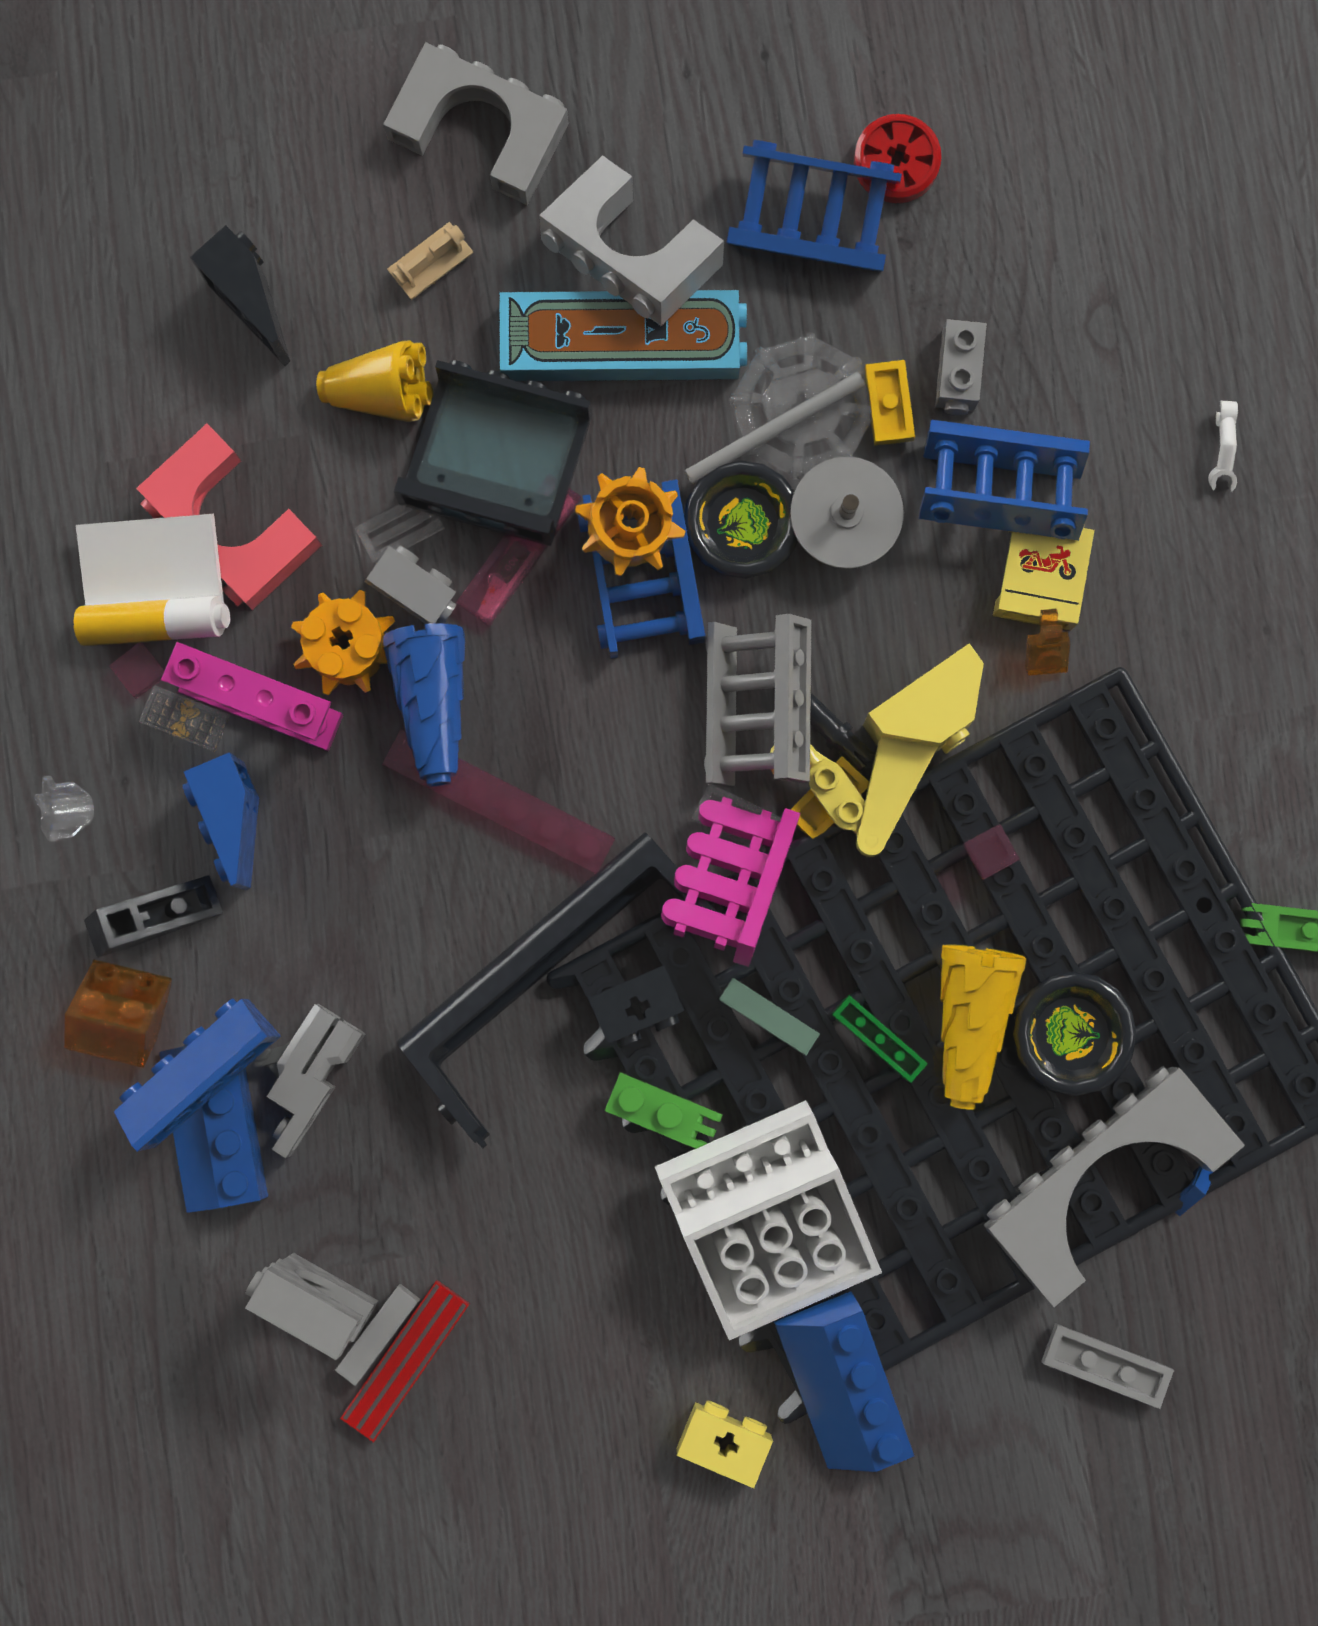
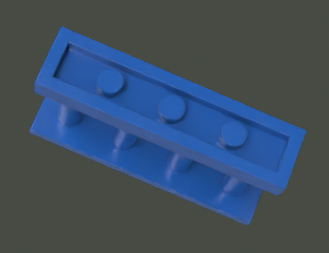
M753 140L752 147L744 145L743 157L753 158L754 163L743 221H739L738 228L729 227L728 245L883 272L886 255L878 254L879 246L875 244L887 183L899 184L902 174L893 172L895 165L871 161L870 168L784 153L776 151L777 144L760 140ZM770 162L793 166L782 228H778L777 235L762 233V225L759 224ZM809 169L832 173L821 235H817L816 242L801 240V232L798 231ZM848 176L871 180L860 242L855 243V249L839 247L840 239L836 238Z
M931 420L924 446V458L937 460L936 487H925L919 519L1079 541L1088 515V509L1072 507L1073 478L1081 479L1089 456L1090 441ZM953 462L977 465L975 493L952 490ZM993 467L1017 470L1015 499L992 496ZM1033 473L1057 476L1056 504L1032 501Z
M677 479L662 482L661 489L664 493L674 490L678 493V497L671 504L673 509L672 522L685 530L684 538L666 540L660 551V555L665 554L666 558L673 557L676 572L669 573V577L607 588L603 565L610 564L611 562L605 560L597 551H592L604 624L597 625L601 649L609 648L611 659L618 658L617 642L679 632L680 635L687 634L689 645L705 642V630ZM590 494L582 496L583 504L592 503ZM578 515L580 532H588V521ZM624 516L623 521H628L627 516ZM672 593L673 597L680 596L683 611L676 612V616L613 626L610 603Z

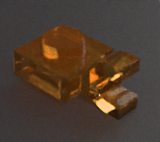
M1057 609L1040 610V633L1027 635L1025 667L1028 676L1068 672L1071 642L1068 632H1063L1061 624H1057Z

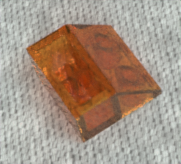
M94 959L65 1013L64 1049L144 1068L158 1038L172 978Z

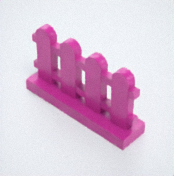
M723 797L721 802L706 800L700 805L698 818L703 825L711 827L710 834L702 832L693 833L689 836L686 845L688 855L700 860L697 868L683 865L675 872L674 885L679 891L687 893L685 901L679 899L667 900L663 905L661 917L664 923L675 927L674 935L684 937L685 931L716 941L714 948L723 951L726 945L737 948L733 962L749 967L795 834L800 813L785 808L781 821L770 819L772 812L762 809L761 815L731 806L733 800ZM721 832L750 840L749 848L721 839ZM761 844L771 847L769 854L759 851ZM712 864L739 873L738 880L708 872L709 865ZM750 877L760 880L758 887L748 885ZM699 897L728 907L726 914L695 905L697 898ZM738 911L748 914L746 921L736 918Z

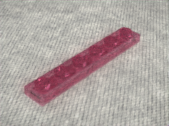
M400 729L383 762L385 767L595 874L601 869L615 841V838L459 758L458 770L456 775L451 777V784L437 787L427 786V781L419 777L412 749L408 746L406 732L403 729Z

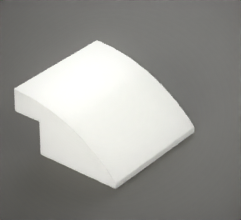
M806 1100L714 1140L700 1148L655 1166L658 1178L675 1214L683 1238L729 1340L882 1273L841 1172L827 1148L815 1116Z

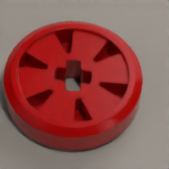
M891 114L876 119L861 133L855 149L854 165L870 168L871 161L891 164L892 157L888 155L889 153L893 156L895 151L904 153L903 160L907 163L901 162L900 166H894L893 171L902 174L899 184L887 183L884 201L889 203H905L925 194L935 182L941 165V147L933 130L920 119L906 114ZM857 177L860 184L869 193L871 180Z

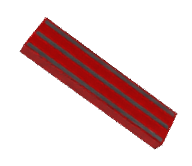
M436 1280L340 1419L374 1443L470 1303Z

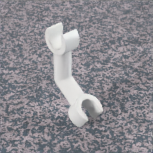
M1221 400V412H1216V426H1219L1220 451L1217 467L1210 472L1208 481L1214 491L1218 477L1228 475V487L1232 492L1237 485V477L1233 472V465L1237 448L1236 420L1238 404L1235 401Z

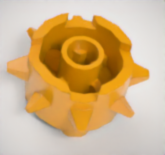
M639 467L632 478L631 476H624L613 481L601 473L597 476L601 491L598 493L595 502L576 505L575 513L588 521V535L590 538L583 545L582 550L585 553L597 551L605 560L614 565L615 575L622 576L628 566H637L646 562L650 563L657 570L661 569L663 564L660 551L665 541L684 538L685 530L672 522L673 509L671 504L678 497V493L675 490L664 493L656 483L651 481L648 483L645 468ZM624 516H627L628 520L634 517L638 521L636 527L625 526L622 523Z
M359 590L351 599L338 598L331 600L322 592L318 594L319 606L312 610L304 621L292 623L291 628L301 635L300 642L303 649V654L293 665L295 669L313 667L322 676L323 694L330 695L340 683L343 685L357 684L365 693L371 690L370 677L378 671L380 664H387L383 636L385 635L384 632L395 622L393 616L375 618L366 607L365 591ZM342 635H346L348 638L353 637V639L348 640L350 647L343 650L339 645H336L339 642L338 638Z

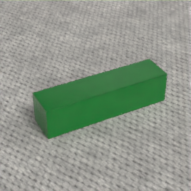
M850 995L831 1014L908 1083H912L928 1064Z

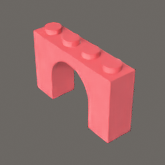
M206 423L136 488L145 497L140 505L153 518L200 515L201 505L207 493L236 467L241 460L229 445ZM288 509L252 542L237 547L218 545L221 578L227 583L222 588L223 592L237 606L245 602L253 610L322 545L317 537Z

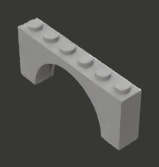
M1162 1066L1154 1071L1144 1081L1147 1087L1136 1097L1133 1093H1130L1122 1098L1113 1107L1116 1113L1105 1123L1099 1119L1091 1124L1081 1134L1085 1140L1073 1150L1070 1146L1063 1148L1050 1160L1053 1167L1042 1176L1038 1172L1031 1175L1018 1187L1022 1192L1010 1203L1006 1199L1002 1200L987 1213L990 1220L983 1226L1044 1300L1052 1307L1057 1306L1086 1281L1078 1270L1069 1249L1066 1217L1069 1201L1076 1184L1084 1172L1097 1159L1113 1149L1138 1142H1159L1170 1145L1187 1154L1203 1170L1215 1172L1245 1146L1180 1068L1170 1067L1166 1070Z

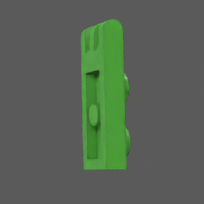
M1252 903L1255 911L1262 913L1264 921L1261 920L1275 947L1318 952V911ZM1252 907L1241 908V911H1254ZM1240 919V927L1264 929L1259 920ZM1266 932L1255 933V936L1245 934L1250 945L1273 946Z
M622 1072L618 1076L605 1111L695 1149L708 1144L703 1140L696 1139L698 1132L714 1138L717 1131L702 1124L704 1117L714 1122H720L723 1116L721 1113Z

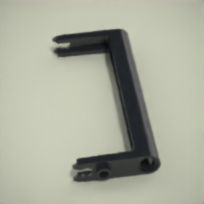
M646 832L397 1041L402 1052L441 1100L436 1106L441 1114L452 1125L457 1121L473 1142H477L482 1149L487 1146L485 1139L490 1133L441 1068L442 1062L658 879L665 880L685 901L687 893L679 891L674 885L675 872L678 867ZM697 898L695 905L716 912L711 906L714 902Z

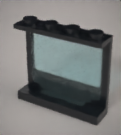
M437 360L435 369L439 380L406 478L398 477L394 489L398 504L551 546L592 419L591 402L577 392L564 391L559 393L548 390L545 385L536 381L522 383L510 380L506 374L499 371L490 370L484 373L473 370L471 366L461 361L451 360L447 363Z

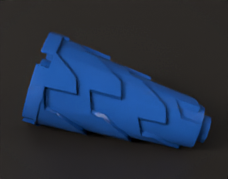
M429 623L425 624V630L415 631L414 625L392 630L383 636V646L389 672L392 674L397 705L400 711H402L408 746L412 749L419 777L422 780H426L427 786L430 787L451 784V777H454L458 770V740L462 739L461 700L464 699L463 661H465V633L463 627L454 624Z

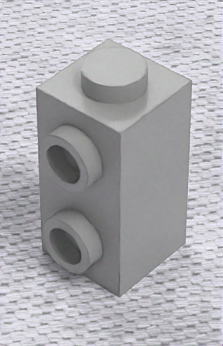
M946 320L941 337L935 408H944V412L951 415H966L968 411H974L980 400L987 323Z
M399 545L395 550L388 546L364 582L423 623H436L437 620L445 623L457 605L451 601L456 591L449 587L452 581L436 569L432 568L428 573L416 565L419 558L406 548Z

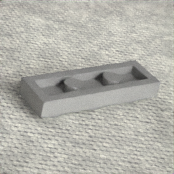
M1057 1323L1054 1324L1041 1360L1044 1365L1161 1409L1174 1369Z

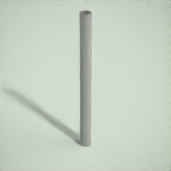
M858 372L853 373L684 470L691 484H694L716 468L734 461L865 386L861 375Z

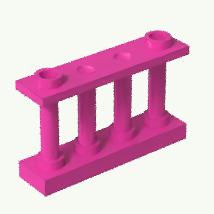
M176 642L161 678L162 681L179 687L178 692L182 695L328 752L343 718L341 712L330 708L331 702L179 642Z

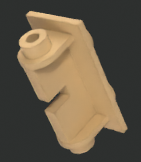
M448 222L387 268V270L412 300L474 252L464 241L465 236L457 225L453 226Z

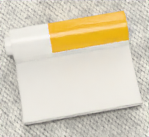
M214 514L76 525L85 605L76 609L73 621L75 636L82 646L220 637L225 628L229 626L230 612L228 606L224 604Z

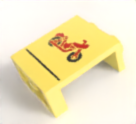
M1083 527L1079 541L1011 532L1001 593L995 601L993 616L1071 631L1079 622L1095 530Z

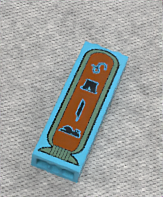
M697 290L660 326L651 318L640 316L630 303L619 295H611L608 291L500 292V372L506 374L510 380L738 379L740 366H747V342H739V328H746L747 326L746 303H739V290Z

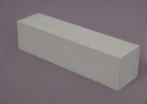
M399 1284L335 1371L356 1386L419 1302L420 1298Z

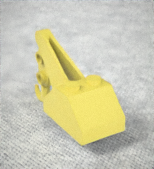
M970 643L868 713L863 727L878 746L865 800L837 763L817 752L810 744V782H808V785L834 823L839 828L853 831L856 834V847L866 857H875L884 849L934 754L940 749L945 754L949 753L962 744L965 738L970 735L967 729L975 719L984 665ZM774 746L771 748L770 753H773Z

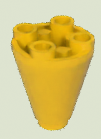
M410 340L400 341L330 366L326 371H320L316 381L320 401L338 408L406 422L419 420L423 413L424 405H430L433 398L432 385L429 381H425V347L422 343H413Z

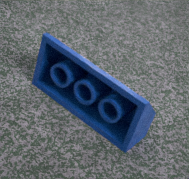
M232 998L215 1012L214 1015L218 1020L205 1030L201 1026L193 1031L183 1041V1044L186 1046L183 1051L175 1058L171 1054L164 1057L151 1069L154 1076L143 1086L139 1082L135 1083L119 1097L123 1104L114 1113L131 1146L137 1152L156 1148L281 1037L249 999H240L236 1002Z
M186 1046L159 1052L160 1060L169 1054L175 1058ZM245 1068L173 1132L187 1213L239 1205L268 1197Z
M851 1291L774 1322L828 1469L877 1472L914 1457L865 1315Z

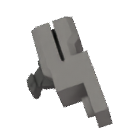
M314 1004L291 1041L285 1046L266 1049L253 1061L254 1067L269 1065L270 1070L279 1077L266 1097L294 1114L291 1119L285 1116L272 1136L277 1140L272 1150L284 1158L291 1157L334 1091L335 1086L326 1081L335 1065L347 1063L366 1035L346 1020L342 1021L341 1017L320 1004Z

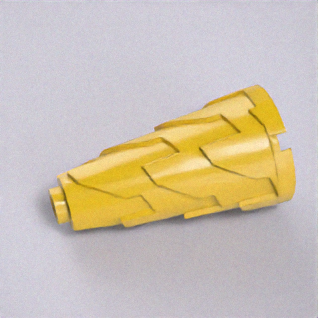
M943 945L941 953L940 1000L943 1002L941 1041L944 1042L942 1070L943 1084L945 1085L944 1096L951 1099L950 1106L974 1110L975 1104L982 1103L984 1095L988 1092L997 1053L1002 1050L1008 1017L1014 1010L1021 976L1025 970L1026 958L1018 954L988 948L979 950L975 949L974 946Z

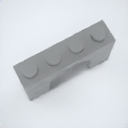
M425 42L383 124L387 139L423 156L441 119L450 109L468 101H483L492 104L500 109L511 123L508 140L490 173L492 189L528 206L569 124L567 108L564 107L560 100L551 95L545 94L541 97L529 91V88L517 79L508 78V80H505L495 75L491 68L481 62L474 61L471 64L459 58L458 54L447 46L438 45L435 47Z
M602 155L539 215L541 240L550 251L554 253L559 252L569 259L578 271L583 274H590L601 282L611 295H619L630 303L640 316L651 318L662 326L723 266L724 240L693 219L664 248L655 253L645 256H628L609 248L602 241L600 235L633 202V177Z
M292 1253L283 1260L279 1258L276 1263L272 1262L269 1267L265 1266L262 1272L258 1271L245 1292L246 1295L251 1297L245 1309L335 1360L342 1355L349 1341L354 1342L359 1337L378 1303V1300L295 1253Z

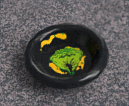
M740 460L716 468L697 481L686 500L684 519L689 546L703 564L724 576L747 579L770 573L788 560L799 542L792 528L790 514L794 489L783 475L761 463Z
M1079 972L1050 976L1030 989L1017 1009L1012 1033L1017 1058L1029 1076L1051 1092L1071 1096L1099 1092L1119 1079L1133 1057L1137 1036L1132 1010L1120 992L1098 976Z

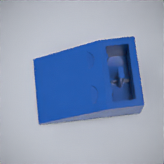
M229 752L184 771L188 783L182 786L192 807L197 806L200 810L203 820L198 822L199 829L205 842L208 845L213 844L219 858L214 860V864L223 882L228 881L233 887L248 890L251 888L259 796L244 761Z

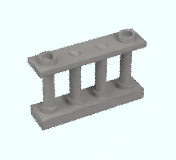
M792 614L776 615L774 632L737 635L736 627L717 622H708V637L706 639L707 726L706 757L704 759L706 783L735 786V771L774 769V779L790 782H810L811 620ZM775 648L774 672L736 675L737 651ZM775 688L774 712L736 715V691ZM774 729L773 753L735 755L736 731Z

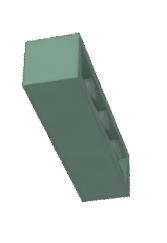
M735 978L731 979L718 999L803 1055L808 1054L820 1033Z

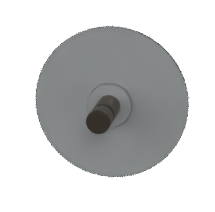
M838 457L826 460L806 473L794 492L790 514L795 536L808 554L826 565L851 569L869 565L880 559L891 549L900 534L904 510L902 498L896 484L882 468L861 458Z

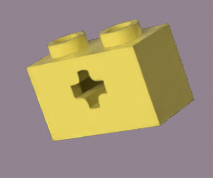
M707 1400L705 1406L695 1402L676 1448L677 1456L754 1488L773 1443L771 1434L766 1432L767 1426L750 1417H744L743 1422L727 1416L729 1410L715 1402ZM727 1432L732 1433L733 1442L736 1445L728 1444L725 1450L720 1449L719 1440L716 1436L724 1438Z

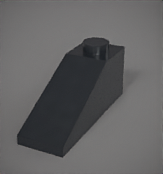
M208 875L96 909L84 922L96 956L99 958L222 914L223 911L211 878Z

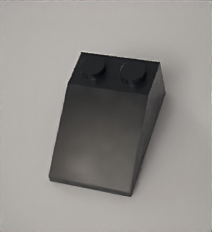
M225 225L190 258L205 283L272 354L286 366L290 362V357L267 279L260 268L264 262L255 252L257 250L255 245L242 231L235 235Z

